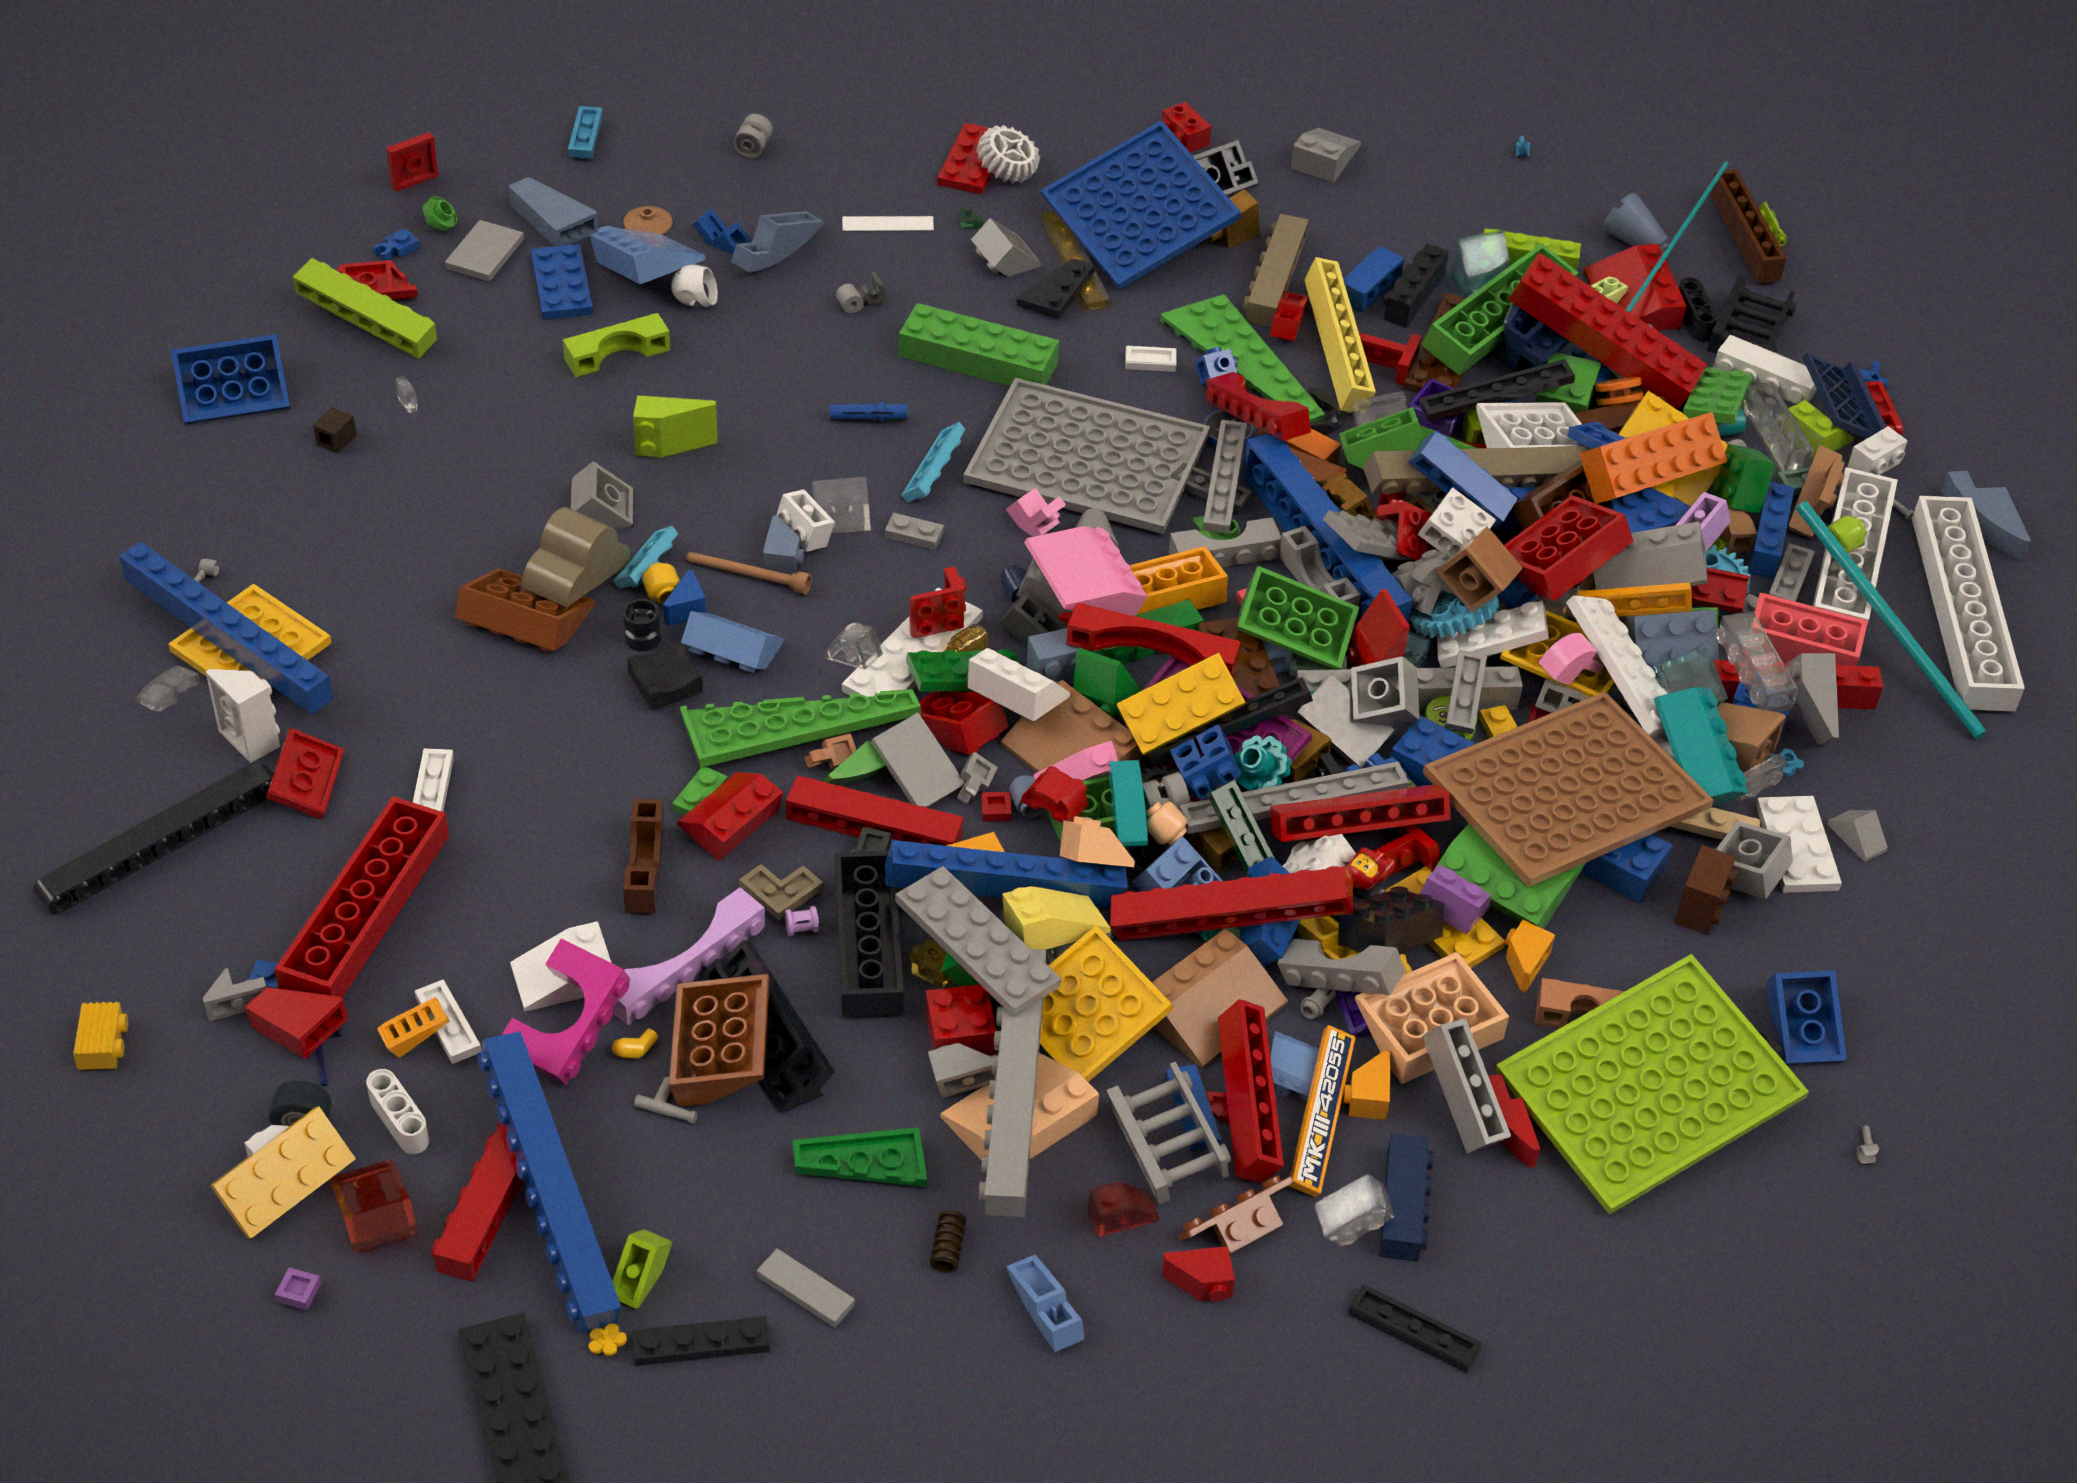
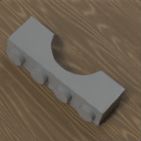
M1273 517L1247 521L1245 531L1240 536L1229 540L1208 538L1197 529L1170 534L1169 555L1206 546L1221 568L1279 559L1281 535Z
M1306 526L1282 533L1279 558L1299 583L1359 607L1361 594L1347 577L1336 581L1330 576L1320 555L1319 542Z
M1293 939L1286 949L1283 958L1277 962L1284 980L1289 986L1390 995L1406 971L1396 947L1370 945L1352 957L1329 959L1326 958L1319 941Z

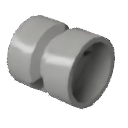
M760 114L748 115L733 139L735 150L746 158L758 157L772 135L773 127L770 121Z
M1179 772L1164 776L1160 783L1156 779L1142 783L1144 799L1148 808L1157 801L1161 805L1166 802H1172L1178 809L1179 805L1190 803L1186 784Z

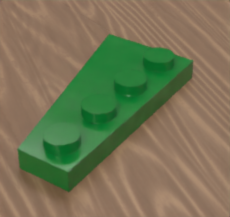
M919 1127L792 1140L796 1174L927 1187V1175Z

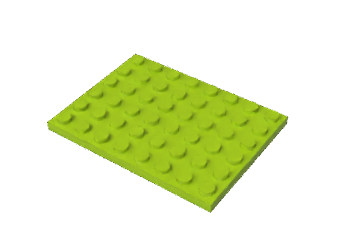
M1692 954L1498 1063L1495 1068L1497 1074H1502L1506 1086L1516 1098H1523L1529 1115L1609 1215L1802 1101L1809 1093L1807 1088Z

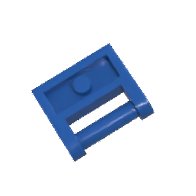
M1598 421L1569 427L1567 435L1568 438L1576 441L1577 445L1586 446L1590 449L1626 439L1607 429L1604 424Z

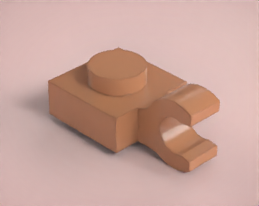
M851 733L825 739L822 742L823 749L810 751L809 756L804 758L808 768L828 762L831 770L836 769L856 751Z

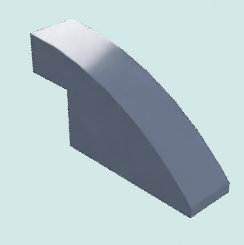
M807 211L760 215L753 241L736 244L731 262L748 273L771 267L802 247L823 226L824 221Z
M1968 471L1947 472L1941 489L1944 497L1972 498L1983 540L2017 560H2024L2031 540L2006 487L1975 488Z

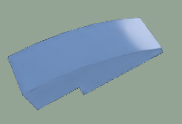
M1036 1254L1006 1266L1007 1272L1023 1304L1055 1352L1085 1340L1082 1319L1067 1302L1064 1288Z

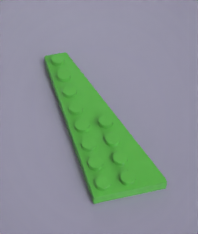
M1225 294L1161 313L1160 322L1163 325L1167 323L1174 328L1175 334L1179 337L1184 336L1190 340L1191 346L1196 350L1200 349L1206 352L1216 347H1221L1222 351L1231 349L1232 355L1237 360V374L1245 377L1248 389L1257 390L1263 395V399L1298 402L1308 407L1310 423L1324 422L1325 413Z
M913 689L880 691V693L869 697L859 695V693H851L850 698L831 699V695H824L822 700L805 701L804 697L763 700V702H758V705L733 702V707L715 708L714 704H706L705 709L688 710L687 706L680 707V713L701 768L907 719L916 713L921 715V706Z

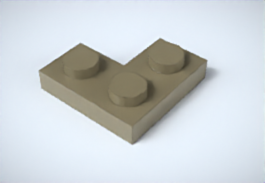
M760 864L739 879V887L759 902L766 911L779 921L785 917V910L790 909L792 912L823 890V882L804 865L783 880H780Z

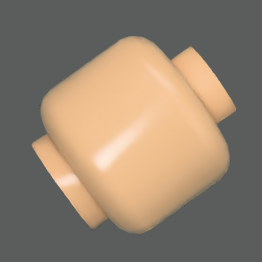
M1157 801L1146 811L1148 816L1146 819L1147 831L1157 843H1168L1171 846L1187 832L1185 828L1187 818L1174 803L1166 802L1161 805Z

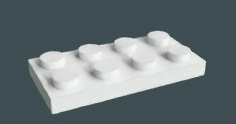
M1543 601L1528 602L1521 607L1500 610L1492 615V619H1484V625H1475V630L1468 628L1464 634L1456 632L1453 637L1450 634H1446L1443 638H1440L1439 634H1437L1438 661L1441 668H1447L1456 665L1459 650L1490 656L1549 639L1546 609Z
M1814 796L1757 798L1755 806L1762 828L1791 837L1793 862L1779 880L1782 893L1839 891L1842 882Z

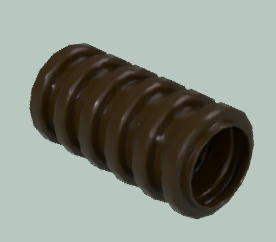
M946 1210L938 1215L935 1239L931 1251L932 1256L929 1263L933 1269L939 1272H954L959 1266L958 1261L960 1259L967 1219L958 1211Z

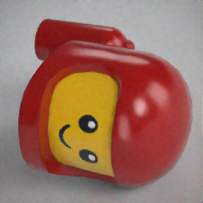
M1361 848L1346 868L1353 881V888L1366 891L1371 889L1376 883L1385 881L1397 864L1389 857L1385 859L1384 854L1379 850L1373 852L1368 848Z

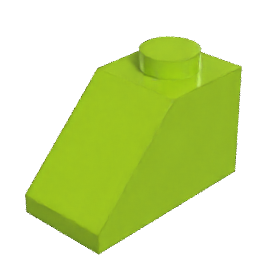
M645 1229L628 1235L612 1281L619 1302L635 1309L640 1307L663 1272L673 1243L672 1241Z

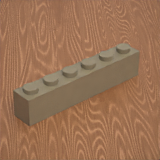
M1280 214L1277 223L1273 222L1270 237H1267L1265 244L1266 252L1262 251L1259 266L1255 270L1254 281L1250 283L1249 296H1245L1243 311H1246L1247 322L1272 327L1278 303L1289 288L1303 249L1309 219Z

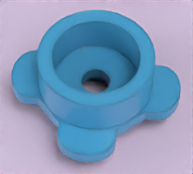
M1788 748L1783 749L1779 754H1772L1770 756V762L1774 764L1775 772L1781 776H1792L1795 774L1796 769H1802L1804 766V762L1797 758L1793 750Z

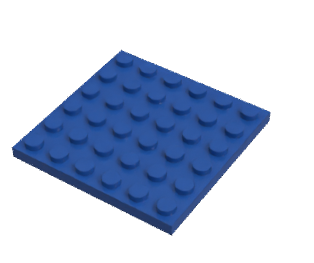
M1162 120L1040 190L1043 199L1118 290L1242 218L1241 211Z

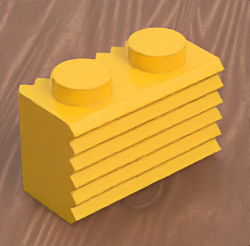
M84 1002L81 1004L73 1053L78 1070L116 1069L118 1058L124 1057L125 1046L124 1040L121 1038L122 1033L128 1031V1015L122 1013L119 1002H102L101 1004L98 1002L95 1004Z

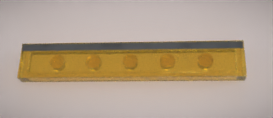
M1054 211L1042 213L1041 220L1063 265L1072 258L1091 263L1084 247ZM1095 271L1078 294L1086 310L1110 306V298Z

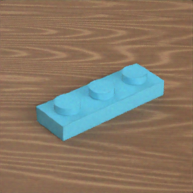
M669 526L652 534L613 580L619 589L628 586L634 588L642 583V576L649 566L658 563L659 556L673 546L671 542L678 535L674 527Z

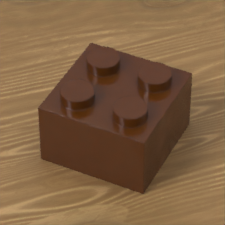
M1705 845L1701 846L1686 882L1675 917V924L1706 935L1709 934L1712 924L1718 926L1724 910L1719 908V906L1724 907L1727 904L1732 890L1727 885L1732 887L1738 871L1733 868L1736 856Z

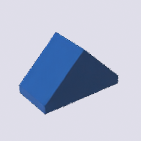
M687 571L663 604L665 625L671 626L687 622L691 611L706 613V597L694 571Z

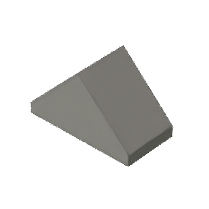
M1849 810L1828 820L1827 825L1864 862L1887 852L1888 847L1876 810Z

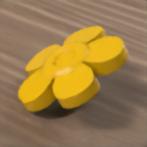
M608 1324L604 1330L596 1328L590 1332V1339L592 1341L588 1346L593 1354L603 1351L605 1356H611L617 1353V1347L623 1346L627 1342V1337L624 1332H619L618 1325Z

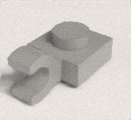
M973 752L959 776L966 783L960 790L957 799L967 804L971 796L974 797L978 790L984 792L989 787L998 767L976 752Z

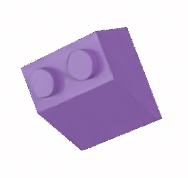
M1440 864L1427 877L1420 893L1430 895L1432 899L1443 902V921L1466 935L1491 907V895Z

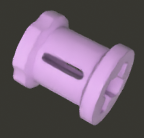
M811 906L809 910L791 912L790 909L785 910L788 936H794L796 932L811 930L813 933L819 932L816 906Z

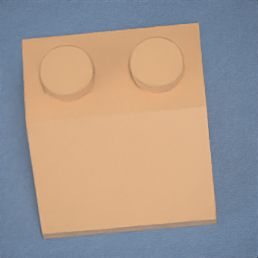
M1074 816L1073 822H1063L1059 856L1078 862L1134 867L1135 861L1110 828L1100 826L1101 821Z

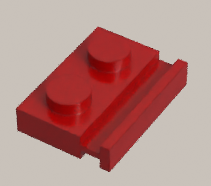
M1707 567L1708 583L1691 586L1692 604L1704 607H1718L1719 610L1742 614L1749 575Z

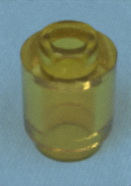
M971 624L951 637L950 642L947 643V650L957 652L983 650L988 646V633L982 626Z

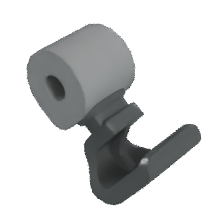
M871 272L874 285L871 292L868 291L865 285L861 286V289L858 290L852 284H844L837 290L836 298L845 312L855 313L862 310L864 301L869 305L882 306L886 302L887 297L884 285L875 272Z

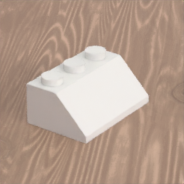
M989 648L969 659L968 688L1032 721L1037 720L1070 697V692L1054 681Z
M221 669L206 671L218 731L250 763L279 748L278 734H280V729L275 722L274 715L276 714V709L271 702L270 695L272 694V689L265 679L260 680L252 671Z

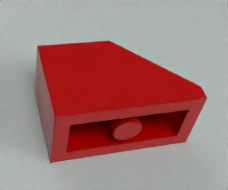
M1228 1246L1163 1253L1162 1277L1199 1301H1222L1226 1298H1232L1235 1277Z

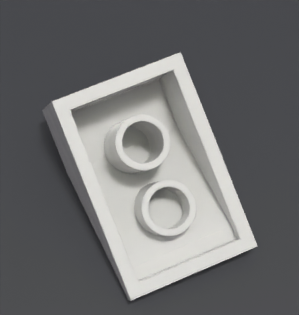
M598 921L568 928L510 962L525 1012L584 998L582 989L553 975L545 963L561 938L611 963Z

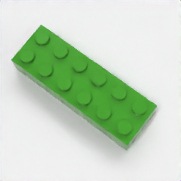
M919 303L915 305L899 332V357L1011 386L1015 378L1047 385L1058 364L1059 340Z

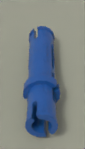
M907 403L830 404V420H879V422L897 419L908 420Z

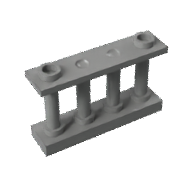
M1176 1061L1170 1064L1172 1080L1131 1097L1129 1095L1123 1096L1118 1085L1106 1090L1110 1108L1159 1205L1171 1200L1168 1188L1173 1186V1182L1213 1165H1217L1222 1177L1225 1178L1229 1176L1227 1163L1231 1162L1225 1144H1218L1190 1090L1193 1086L1186 1071L1181 1072ZM1176 1091L1179 1092L1185 1103L1144 1121L1141 1119L1135 1120L1132 1114L1135 1112V1108ZM1191 1115L1197 1126L1194 1130L1156 1146L1153 1143L1148 1145L1145 1137L1148 1136L1147 1133ZM1201 1140H1204L1210 1153L1168 1171L1165 1168L1160 1170L1157 1164L1160 1161V1157Z

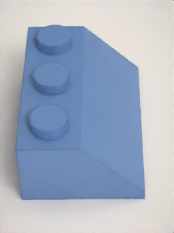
M691 611L681 643L690 646L688 650L699 655H705V652L715 654L714 660L730 664L732 660L740 663V669L755 673L756 669L767 668L782 646L784 638L710 613Z

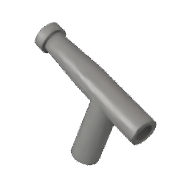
M670 1077L664 1078L654 1099L639 1094L635 1098V1107L686 1120L691 1124L696 1122L698 1112L688 1111L666 1103L672 1092L669 1085Z

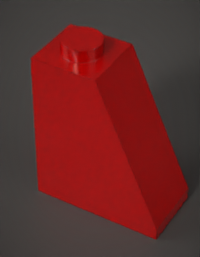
M267 987L245 1007L251 1028L303 1059H306L349 1020L342 998Z

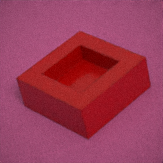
M981 792L982 822L1011 821L1010 792Z

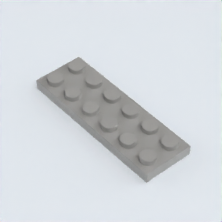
M944 866L896 893L895 902L1012 1016H1015L1061 987L1062 979Z

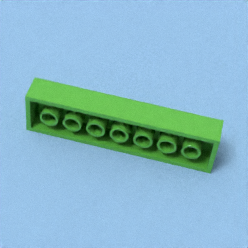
M1541 243L1435 321L1428 330L1421 345L1460 376L1505 341L1503 323L1511 304H1514L1508 298L1539 253L1550 258L1554 263L1571 272L1576 277L1579 272Z

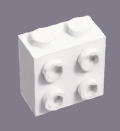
M1452 487L1418 535L1439 551L1448 554L1450 558L1486 526L1490 529L1496 519Z
M1342 834L1330 837L1323 836L1320 839L1297 843L1292 848V853L1283 867L1289 873H1296L1300 870H1321L1330 866L1347 867L1356 853Z

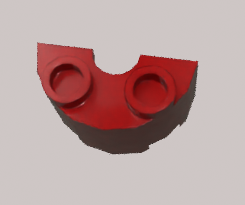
M1050 766L1023 793L1020 802L1035 810H1038L1040 807L1047 809L1052 818L1061 823L1064 821L1073 822L1074 816H1079L1088 806L1085 794L1087 787L1080 779H1073L1058 768Z

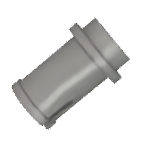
M1317 988L1310 997H1305L1302 1000L1301 1013L1311 1020L1319 1018L1323 1014V1009L1335 998V990L1326 995L1330 989Z

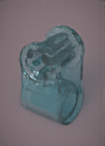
M1409 631L1404 658L1415 667L1421 668L1428 656L1432 638Z

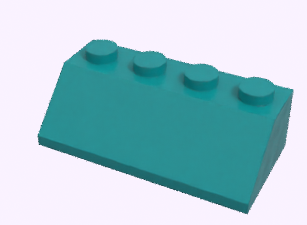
M1693 687L1655 697L1654 702L1676 763L1714 800L1712 806L1720 807L1747 794L1745 775L1739 769L1736 761V750L1728 739L1726 733L1727 725L1720 717L1717 709L1718 701L1714 693L1711 692V689Z

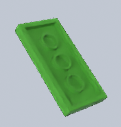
M1716 367L1704 369L1686 402L1683 414L1688 418H1693L1713 412L1715 422L1735 424L1751 386L1752 374H1746L1741 370H1733L1731 372L1720 371Z

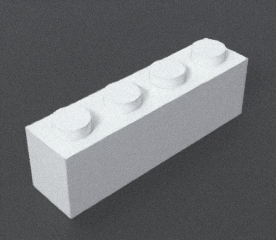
M1729 335L1717 352L1714 367L1720 369V371L1731 372L1733 370H1741L1746 374H1752L1751 386L1795 404L1804 400L1810 402L1817 392L1805 365L1740 338Z

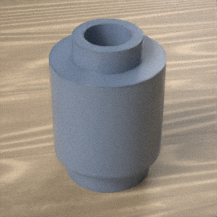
M1023 775L1017 777L1010 784L1009 790L1018 813L1027 819L1036 818L1042 814L1044 808L1040 807L1038 810H1035L1020 802L1023 793L1036 779L1032 776Z

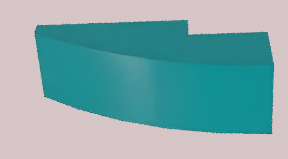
M1139 760L1110 761L1109 784L1116 837L1123 846L1148 845L1145 801Z

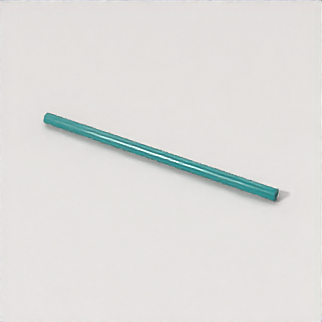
M1807 501L1800 503L1796 507L1798 513L1974 739L1977 740L1987 733L1986 729Z

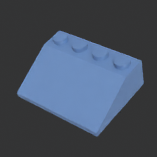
M604 226L599 228L598 232L590 235L597 263L638 284L667 275L686 265H693L706 260L704 254L658 233Z

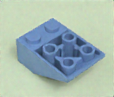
M1182 836L1165 849L1132 883L1140 892L1151 891L1154 888L1167 889L1180 887L1184 884L1200 885L1222 880Z

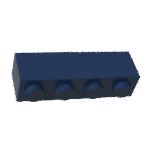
M1391 1133L1386 1159L1379 1257L1418 1262L1420 1249L1426 1250L1428 1231L1423 1230V1223H1428L1430 1204L1425 1203V1196L1430 1197L1432 1177L1426 1176L1427 1170H1432L1434 1151H1428L1429 1138Z

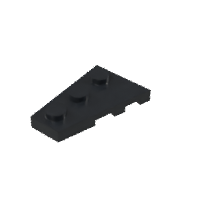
M1072 258L1016 298L1017 306L1061 318L1095 273L1094 264Z

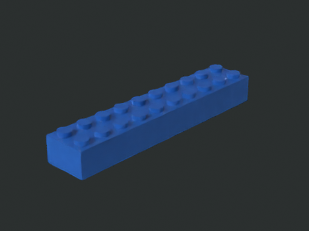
M1269 433L1248 439L1243 473L1244 481L1285 532L1306 526L1319 542L1320 555L1330 576L1336 581L1347 577L1361 594L1359 610L1355 621L1358 623L1382 589H1387L1409 624L1411 607L1413 605L1411 595L1405 592L1395 575L1391 574L1384 566L1380 557L1374 554L1355 551L1323 520L1328 510L1339 513L1341 510L1331 501L1327 492L1318 485L1314 476L1305 469L1300 459L1292 453L1287 443Z
M1420 715V720L1415 721L1392 748L1390 758L1394 757L1399 762L1408 777L1418 787L1433 785L1423 774L1424 765L1475 745V743ZM1650 834L1586 862L1581 873L1640 903L1667 868L1673 845Z

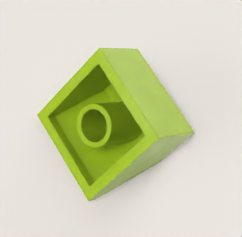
M1806 400L1787 409L1781 429L1782 434L1813 458L1819 446L1836 451L1853 442L1854 439L1844 429L1834 426L1826 415Z

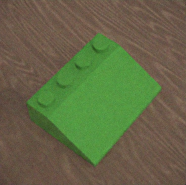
M1257 566L1247 585L1236 629L1332 669L1340 670L1359 607Z
M1468 823L1450 844L1436 868L1440 864L1445 868L1453 870L1458 876L1468 882L1481 887L1482 890L1491 895V908L1519 924L1522 920H1525L1545 929L1586 863L1528 887Z

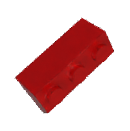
M736 772L678 820L677 826L720 861L779 811L783 791L763 774Z

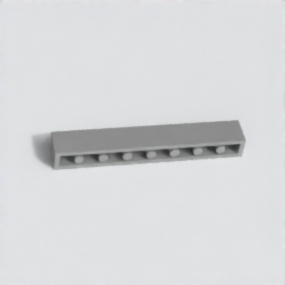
M1518 666L1485 667L1478 710L1506 705L1508 710L1518 709L1523 688ZM1417 668L1419 711H1426L1427 705L1437 697L1450 696L1455 668ZM1351 669L1297 670L1296 679L1303 677L1309 691H1316L1330 674L1349 690H1352Z

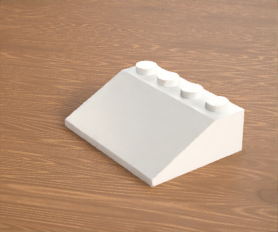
M1565 402L1477 403L1476 405L1487 448L1579 446L1576 441L1568 438L1567 435L1569 427L1582 425V423Z

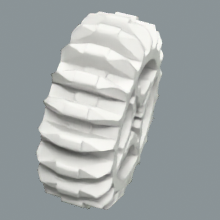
M995 125L993 128H988L984 135L981 136L976 151L978 153L977 159L982 161L981 166L987 168L988 173H993L995 178H1002L1004 182L1009 180L1012 184L1016 181L1022 183L1024 180L1028 181L1038 168L1040 156L1038 155L1039 149L1034 147L1035 142L1028 140L1029 136L1021 134V130L1019 132L1015 131L1013 127L1008 129L1005 125L1001 127Z

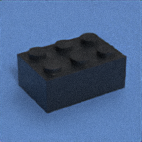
M1392 887L1388 892L1373 895L1370 899L1363 902L1353 903V913L1339 915L1338 945L1357 952H1362L1370 945L1396 947L1399 955L1443 937L1444 903L1432 899L1430 895L1409 892L1406 887Z

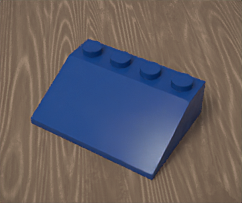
M276 334L171 350L184 424L290 408Z

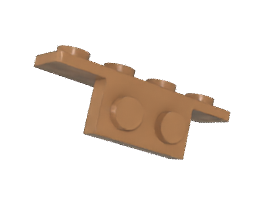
M1823 446L1817 448L1787 528L1807 538L1813 536L1814 532L1798 513L1796 507L1800 503L1807 501L1819 517L1826 508H1832L1837 498L1834 490L1840 487L1845 474L1841 473L1845 464L1841 461L1843 457L1841 454Z

